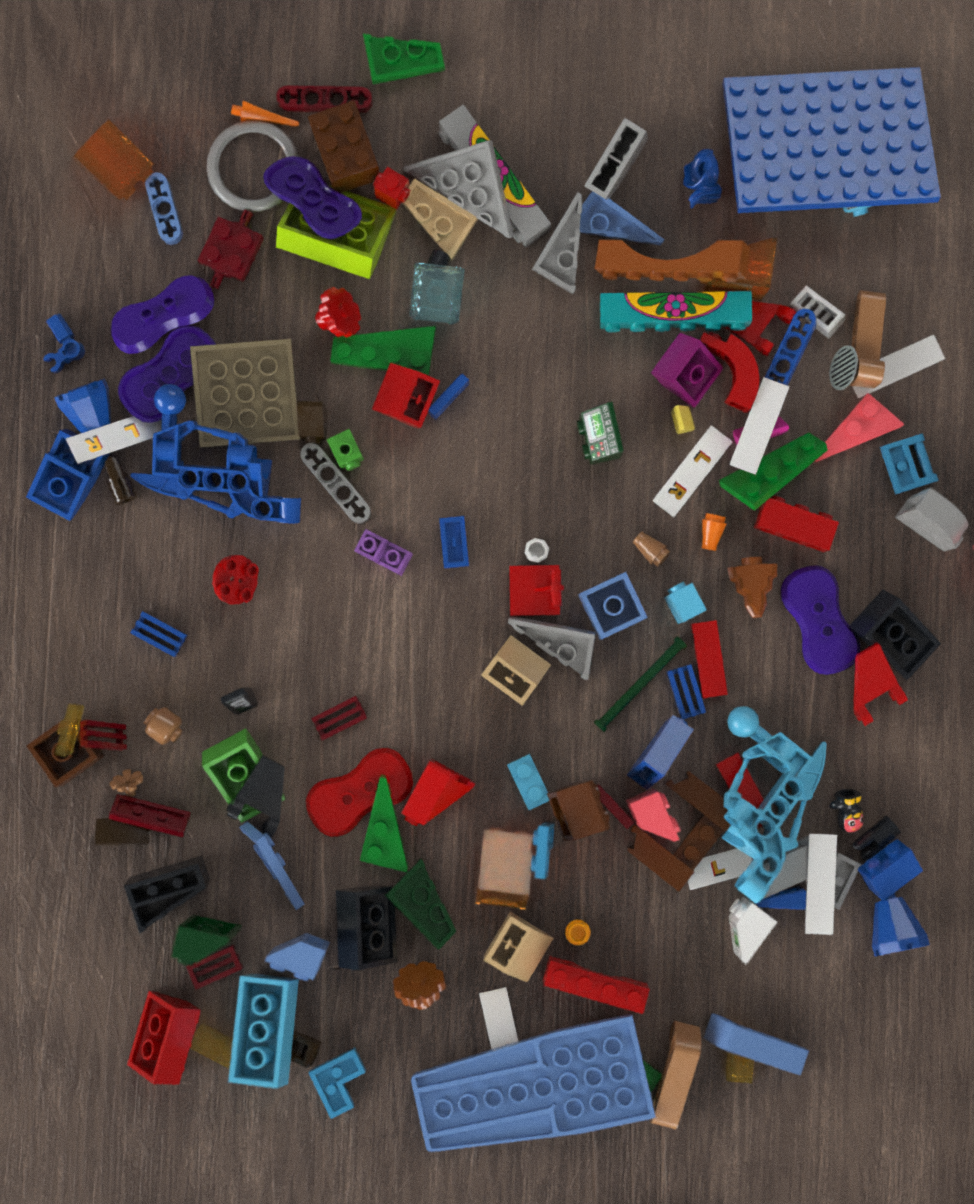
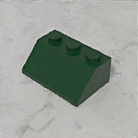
M193 914L178 926L171 958L178 959L177 962L183 965H193V962L198 963L229 943L241 930L242 925Z

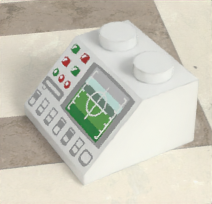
M743 896L741 900L737 899L729 909L731 913L728 917L733 952L747 964L777 922Z

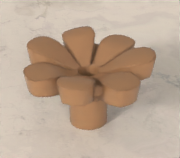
M126 769L123 771V776L116 775L113 777L110 786L113 790L117 789L118 792L125 791L126 796L134 797L137 785L143 782V775L140 771L131 774V770Z

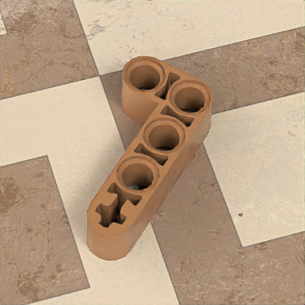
M862 290L858 292L851 346L857 353L858 366L856 374L848 386L874 389L883 380L885 362L880 361L886 306L885 293Z
M673 1021L669 1036L670 1050L653 1102L656 1118L650 1119V1123L677 1129L701 1052L700 1027Z

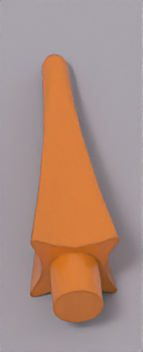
M244 100L242 106L232 105L231 114L240 116L241 122L251 120L270 124L299 126L297 120L274 114Z

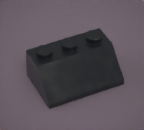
M393 886L354 887L336 890L339 968L359 971L397 963L395 906L385 896Z

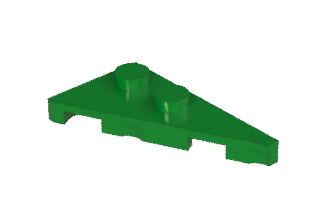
M381 775L360 861L407 873L409 865L406 861L403 849L404 844L399 832L400 827L396 811L393 807L390 785L386 776Z

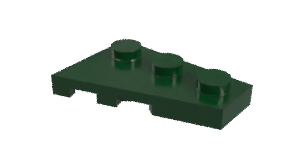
M419 859L385 896L437 950H440L457 931L437 894L432 879H430L425 869L426 866L423 860Z

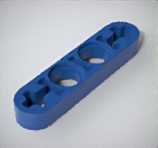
M801 309L796 312L765 378L775 381V378L771 377L774 374L778 378L784 379L783 382L778 379V383L788 386L816 328L817 318L813 311ZM806 316H809L811 324H805L802 329L806 336L793 331L794 329L800 330L802 325L799 321L800 318L805 319ZM791 338H799L801 340V346L797 350L788 349L787 343ZM782 360L790 363V369L786 373H779L776 370L777 364Z

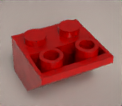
M390 363L372 410L416 429L421 428L440 381L419 371Z

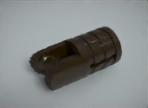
M109 457L105 461V471L108 477L106 482L115 500V504L122 505L137 498V495L134 492L128 474L123 472L118 459Z

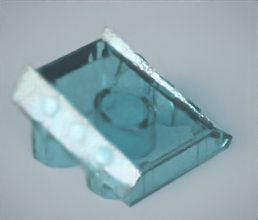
M415 263L409 316L415 321L426 320L448 323L450 325L458 323L465 269Z

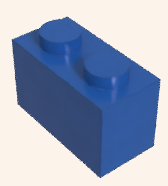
M898 839L888 844L883 850L858 868L869 890L882 901L923 871L912 850Z

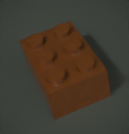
M355 100L307 116L333 190L343 193L374 182L380 171Z

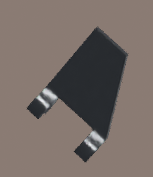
M262 755L236 797L227 806V816L236 820L244 804H247L269 816L264 821L261 829L263 830L262 834L267 833L272 838L280 822L285 766Z

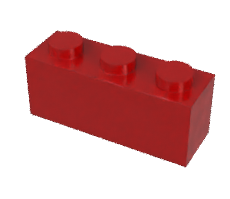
M774 495L761 505L754 529L823 553L830 550L839 524L838 521L832 520V515L824 512H819L818 514L809 512L810 508L801 504L792 506L786 504L785 499Z

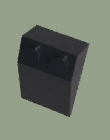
M883 589L849 625L869 647L879 643L889 665L906 680L918 670L941 644L900 598Z

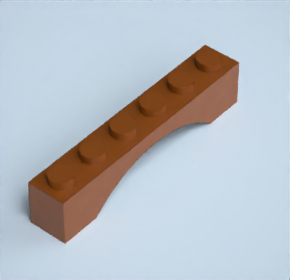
M599 240L595 270L604 279L608 280L626 277L629 280L637 281L641 277H649V279L655 281H663L664 278H673L677 281H688V278H697L700 281L710 282L713 278H721L726 282H736L737 279H746L750 248L743 240H718L707 249L695 255L681 259L662 260L641 255L631 249L623 240Z

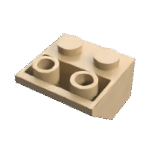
M510 635L481 676L516 702L523 705L551 664Z
M509 912L485 952L484 961L505 974L528 982L554 938L514 913Z

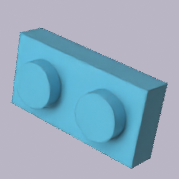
M530 754L507 764L528 810L549 801L548 791Z

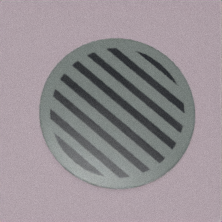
M843 346L832 359L829 378L831 385L836 390L845 389L852 382L856 374L858 357L856 350L852 346Z

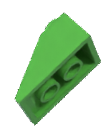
M245 728L203 751L202 767L229 804L236 797L263 754ZM282 793V801H283V800H285V796H284V794ZM244 804L238 819L242 823L261 812Z

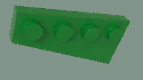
M808 432L763 456L756 475L739 469L720 479V487L755 511L828 450L827 444Z

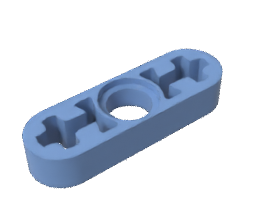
M158 172L152 173L146 178L145 186L158 233L165 243L174 245L181 241L183 230L170 184L163 174ZM157 180L161 183L160 189L163 196H159L153 187ZM161 203H169L171 205L168 214L161 215L158 213V206ZM165 221H170L172 228L177 230L173 232V237L165 234L168 232Z

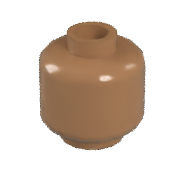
M162 707L159 710L155 708L144 721L146 734L161 745H165L169 741L175 743L183 732L180 729L182 725L181 718L166 707Z

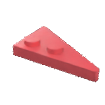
M867 393L825 441L828 450L814 462L824 460L837 453L897 430L904 423Z

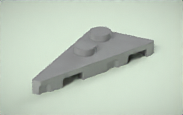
M578 192L532 270L571 294L575 291L580 218L582 213V195Z

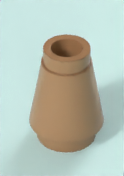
M640 532L633 541V544L636 545L647 561L657 567L671 553L667 549V545L644 532Z

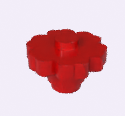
M332 287L325 290L320 296L322 304L319 305V311L315 316L317 325L322 330H329L337 337L344 336L348 338L356 334L360 330L358 321L361 320L359 306L353 302L352 295L344 288L337 289Z

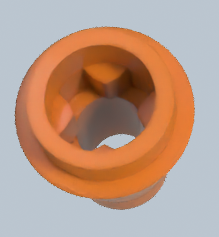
M706 513L705 519H702L701 548L716 551L727 525L725 523L726 517Z

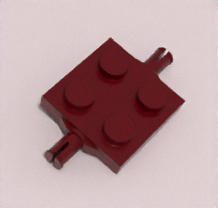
M244 209L239 222H231L219 216L217 217L197 260L200 264L211 268L215 272L209 284L210 287L219 290L224 277L235 278L242 282L245 281L264 240L262 234L248 228L250 220L254 215L252 212Z

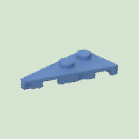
M592 191L582 204L580 233L661 246L664 242L662 237L611 199L606 200Z
M248 821L241 825L239 828L243 834L247 835L255 843L253 849L273 878L278 880L285 892V896L294 909L297 910L302 907L304 902L283 868L286 865L285 861L278 852L274 853L271 848L274 846V843L267 833H260Z

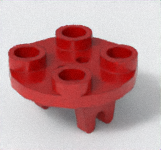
M229 555L223 558L216 565L213 573L212 585L215 594L221 601L227 604L250 602L257 587L258 566L243 555Z

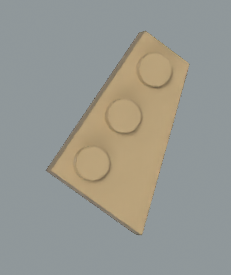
M414 179L408 188L411 190L410 195L403 204L443 252L449 255L452 261L478 218Z

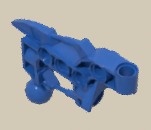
M164 384L155 392L154 403L158 411L162 413L161 431L153 434L152 474L131 473L130 476L134 480L158 493L183 500L190 498L208 505L207 507L226 514L228 518H234L244 513L258 520L278 521L289 524L300 523L301 498H283L282 496L268 495L272 460L257 458L256 446L248 445V439L238 432L231 433L217 428H208L198 425L195 420L177 424V414L185 407V393L174 384ZM197 429L228 439L226 467L184 464V460H181L184 437ZM189 471L195 473L197 478L195 483L189 481ZM214 472L221 477L219 486L212 481ZM239 474L246 479L244 487H240L237 484L236 479ZM197 490L227 492L233 502L230 507L193 494ZM262 501L269 505L270 510L268 514L263 513L260 509Z

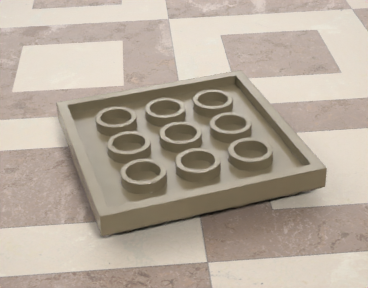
M292 339L190 347L198 425L212 429L217 428L231 433L238 432L248 439V444L301 440L298 433L297 393ZM198 430L200 448L229 445L228 439Z

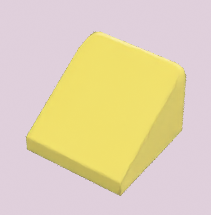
M682 405L674 406L671 414L676 433L682 434L693 431L695 426L690 408Z

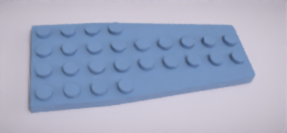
M632 1013L553 1030L416 1072L411 1078L425 1146L429 1152L581 1134L656 1118Z

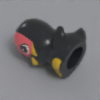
M853 789L839 790L834 794L836 801L831 802L829 807L839 809L837 823L843 831L849 833L856 832L863 826V812L859 806L861 793Z

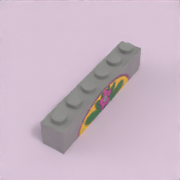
M464 104L439 121L440 131L438 134L446 145L450 144L455 151L489 140ZM494 147L514 239L517 243L522 242L525 247H528L550 231L551 223Z

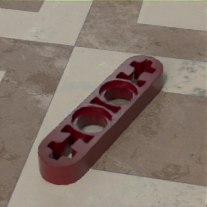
M286 85L279 88L276 94L278 105L282 110L288 112H321L339 106L333 105L330 102L334 94H341L344 97V101L340 105L349 102L347 95L351 94V101L355 100L359 113L369 111L373 105L372 94L365 87ZM299 93H301V101H302V104H299V101H298V99H299V95H298V94H299ZM311 93L319 96V101L314 105L306 102V97ZM286 94H291L293 98L290 99L289 103H285L284 99H282L286 98ZM360 95H364L366 99L363 105H359L358 102Z

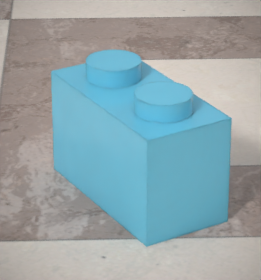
M682 582L668 589L669 595L664 597L677 624L685 622L707 610L693 583L686 586Z

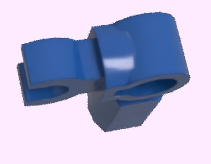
M55 314L46 321L58 342L63 344L56 354L48 353L43 358L46 362H50L53 359L56 360V365L50 369L53 373L60 372L65 363L69 364L73 360H79L85 354L84 346L73 339L75 335L61 314Z

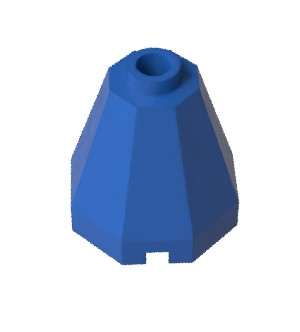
M105 378L54 397L60 410L81 433L111 424L109 387Z
M893 893L884 901L881 900L875 903L872 939L874 956L930 945L926 932L903 897L896 898L895 893Z

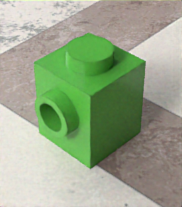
M350 429L326 439L341 470L346 468L347 471H350L361 465L360 461L364 460Z

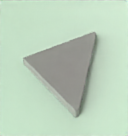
M491 140L403 167L405 172L410 173L425 185L441 193L485 224L504 234L505 237H514L494 146Z

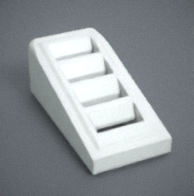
M806 285L790 303V306L796 311L801 309L811 310L817 303L819 306L814 311L816 318L824 310L827 313L821 319L817 318L816 329L829 339L844 323L845 314ZM810 297L811 301L805 307H802V303ZM806 316L805 319L811 324L809 316ZM831 317H833V321L829 325H826L827 321Z

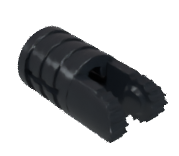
M885 815L882 820H879L871 829H868L856 839L852 845L855 849L861 850L860 855L866 861L896 838L901 831Z

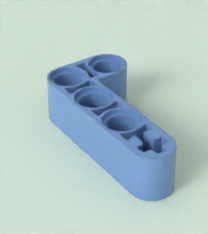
M714 1013L711 1014L703 1037L724 1050L797 1075H801L809 1052L804 1047L739 1025Z

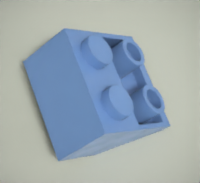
M305 933L274 947L267 955L265 961L269 962L270 967L283 972L286 969L294 972V976L300 980H314L330 942Z

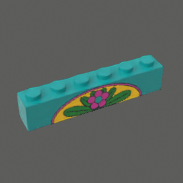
M752 291L600 293V329H605L606 332H619L620 328H630L632 332H643L645 328H655V331L659 332L670 331V328H680L681 331H694L697 327H705L707 331H718L721 327H731L733 331H741L749 327L752 322Z

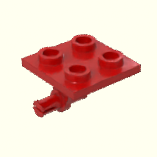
M559 565L509 566L510 616L560 615V606H562L561 596L562 591H564V585H561Z

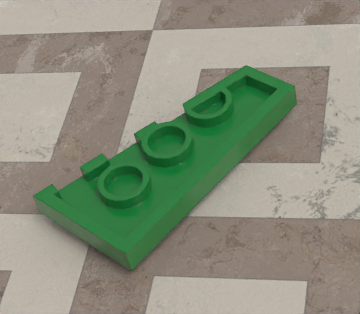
M436 326L358 334L348 338L344 336L334 337L330 362L331 364L387 371L389 364L393 363L429 376Z

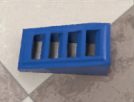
M800 886L793 887L762 898L758 903L754 904L760 908L806 910L807 892Z

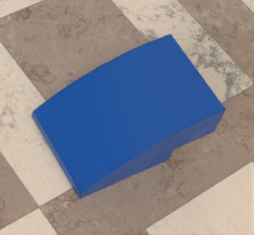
M69 429L59 430L50 452L45 453L26 498L71 521L93 488L110 453L77 464L66 438L78 434Z

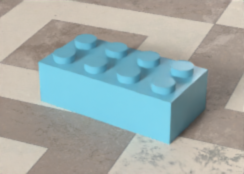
M252 973L240 976L229 1082L270 1088H280L288 1084L299 979Z

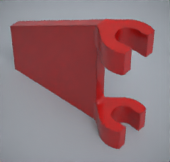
M752 301V322L749 327L741 331H733L731 327L724 328L752 345L763 356L768 357L774 344L767 339L761 338V334L775 315L784 323L790 325L796 311L784 305Z
M875 643L855 655L853 709L857 720L862 721L864 726L874 721L865 704L888 691L890 698L893 701L896 700L899 706L908 701L879 643Z

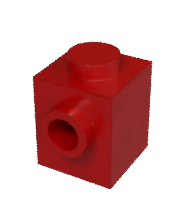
M388 166L383 173L380 172L376 176L373 183L376 198L396 210L401 203H405L411 192L408 189L409 179Z

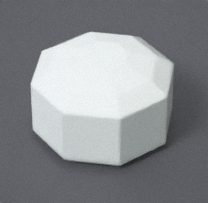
M534 538L527 542L524 553L529 561L540 563L547 558L549 547L545 540Z

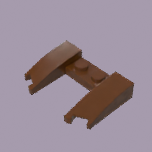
M689 771L686 772L688 778L676 784L673 783L672 779L665 783L666 786L702 813V816L675 851L670 853L635 824L631 827V832L636 833L634 848L627 847L629 853L678 892L693 875V870L723 831H727L730 827V824L724 819V815L728 811L724 807V798Z

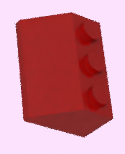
M149 991L127 1065L152 1084L179 1085L201 1009L188 1001Z

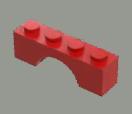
M550 955L543 977L544 986L640 1014L644 1012L650 991L647 983L623 976L616 977L601 974L581 967L574 962Z

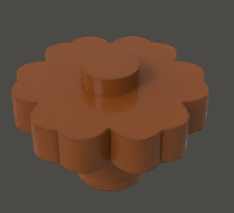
M422 961L418 965L413 963L406 965L399 970V977L393 980L395 997L402 999L403 1005L419 1010L427 1009L434 1001L439 1000L440 992L446 988L443 971L437 970L436 964Z

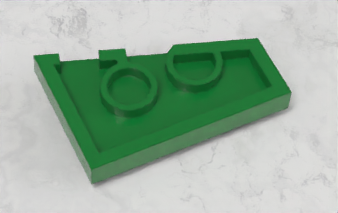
M363 33L373 84L445 71L440 43L412 39L409 41L396 40L394 37L385 36V38L372 37V34Z

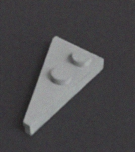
M514 616L509 617L508 624H511L520 634L524 633L536 642L535 644L549 655L557 657L563 665H569L580 673V677L583 679H589L596 637L595 631Z

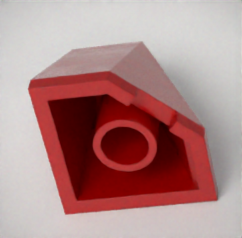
M431 758L402 811V814L405 815L404 820L414 826H418L419 823L424 826L473 789L475 782Z

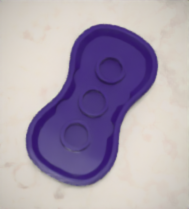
M296 156L286 157L271 164L264 172V183L272 194L298 208L302 212L307 224L317 235L327 239H335L350 232L360 223L362 212L358 204L327 185L312 162Z
M189 275L177 278L159 295L150 300L123 307L115 314L111 324V335L116 346L124 353H140L154 345L168 331L201 321L211 312L214 306L213 292L205 280Z
M186 325L174 329L167 336L162 348L154 358L144 364L131 368L122 376L118 385V395L124 407L134 417L143 422L154 423L162 420V413L155 407V392L164 384L177 385L183 392L194 385L190 347L216 345L214 340L205 331L194 325Z
M816 565L803 567L789 574L782 583L781 598L784 606L796 619L801 629L802 652L805 662L814 672L824 675L846 670L855 663V655L860 653V641L840 611L839 588L836 578L828 569Z

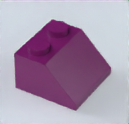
M679 333L651 373L663 387L695 408L721 373L723 367L699 339Z

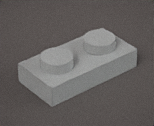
M836 852L834 908L840 910L861 864Z

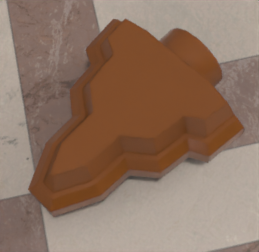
M762 557L742 558V565L727 567L729 581L734 582L736 592L744 597V605L752 618H760L767 605L766 594L772 590L773 579L777 577V563H762Z

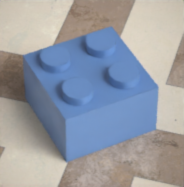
M626 572L578 595L599 640L648 618Z

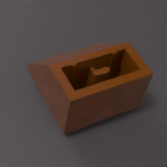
M593 780L571 783L547 793L564 841H574L611 829L608 823L609 815L602 807L599 799L600 791Z

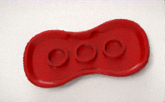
M379 748L369 752L351 772L316 783L306 797V809L312 823L326 836L338 837L349 833L366 814L372 811L381 775L386 776L390 785L393 805L402 802L410 794L413 787V776L407 762L394 749Z

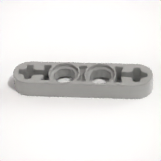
M308 443L304 445L300 456L309 470L354 523L363 524L367 522L371 516V509L365 500L317 444ZM310 449L313 452L318 450L316 456L322 463L316 471L313 468L317 464L313 459L306 460L308 457L307 451ZM330 467L334 469L335 476L332 480L325 481L322 479L321 472L324 468ZM346 486L351 490V495L348 499L341 500L337 497V490L340 487ZM355 497L359 499L355 501V504L360 509L366 508L364 510L365 517L363 518L360 516L355 518L353 516L356 512L351 505L348 509L345 508V505L350 504Z

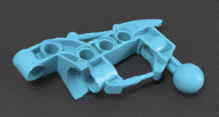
M739 706L730 712L727 719L728 728L733 735L743 738L751 737L758 744L743 752L744 761L736 774L729 791L724 794V807L728 810L724 815V819L731 826L722 839L753 858L748 868L736 881L735 887L754 903H758L766 895L770 885L781 871L785 861V852L798 846L796 839L802 823L801 818L807 800L812 799L813 793L820 781L825 764L827 744L826 742H821L810 756L782 732L772 736L759 725V717L754 709L747 706ZM762 757L781 772L782 775L757 809L748 801L740 798L742 795L737 790L744 777L743 774L749 760ZM786 783L792 789L791 795H789L785 790ZM801 801L789 838L783 837L779 827L796 803ZM772 803H774L778 808L777 815H775L771 810ZM758 823L764 827L763 835L757 830ZM764 859L770 864L768 872L763 867Z

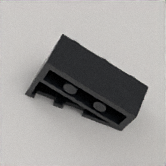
M203 856L129 877L124 888L139 934L207 887L210 878Z

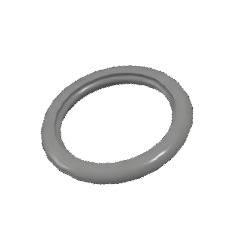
M248 120L230 126L215 139L207 157V175L215 194L224 203L243 211L245 209L250 212H259L271 209L283 200L274 194L258 200H247L231 193L225 187L219 173V159L223 149L233 138L241 134L253 132L262 133L275 139L282 147L286 157H298V153L291 138L280 128L267 122Z

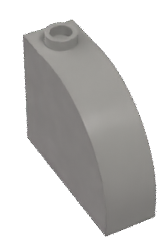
M624 118L584 186L608 200L622 183L648 140L647 131Z
M932 488L908 497L895 516L896 519L942 551L956 549L964 538L962 535L969 526L967 519L959 509Z

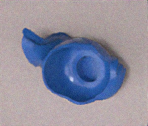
M702 149L695 155L691 163L684 166L685 177L683 184L688 189L695 190L689 197L690 209H693L696 204L716 203L722 194V188L717 183L719 177L717 159L712 149Z

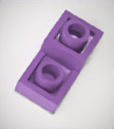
M365 529L354 550L356 553L402 576L413 555L411 552Z

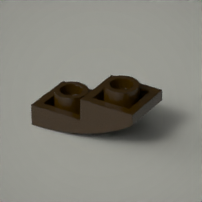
M109 818L96 819L94 845H148L150 829Z

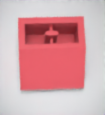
M652 788L625 800L635 824L641 829L674 842L679 840L677 833L680 832V828L676 819L667 813L666 809L670 808L664 794Z

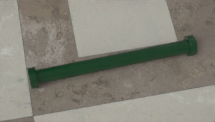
M676 636L673 639L674 643L599 720L596 719L593 722L602 732L607 730L606 726L681 649L685 650L688 647L683 640Z

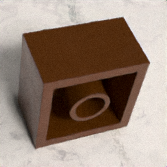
M76 715L67 716L26 746L55 788L64 786L105 757L100 749L80 747V720ZM88 736V740L94 741L92 737Z

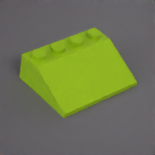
M348 191L341 194L351 198L358 204L362 212V219L353 230L335 239H327L317 235L307 224L302 212L289 203L277 226V248L367 279L371 278L380 258L396 209Z

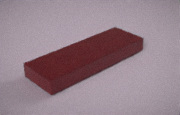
M121 794L116 795L109 813V819L179 837H184L191 817V812Z

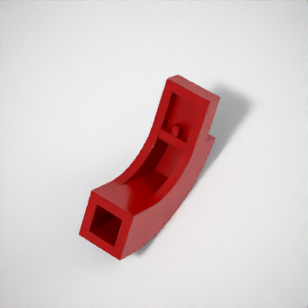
M703 332L699 340L711 354L724 360L732 373V386L724 403L747 413L751 409L759 389V369L754 355L740 339L732 334L724 342L722 337L715 333L709 332L707 334Z

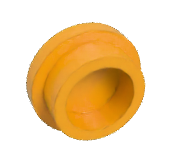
M580 919L572 920L566 926L565 935L571 944L583 945L590 938V927L585 921Z

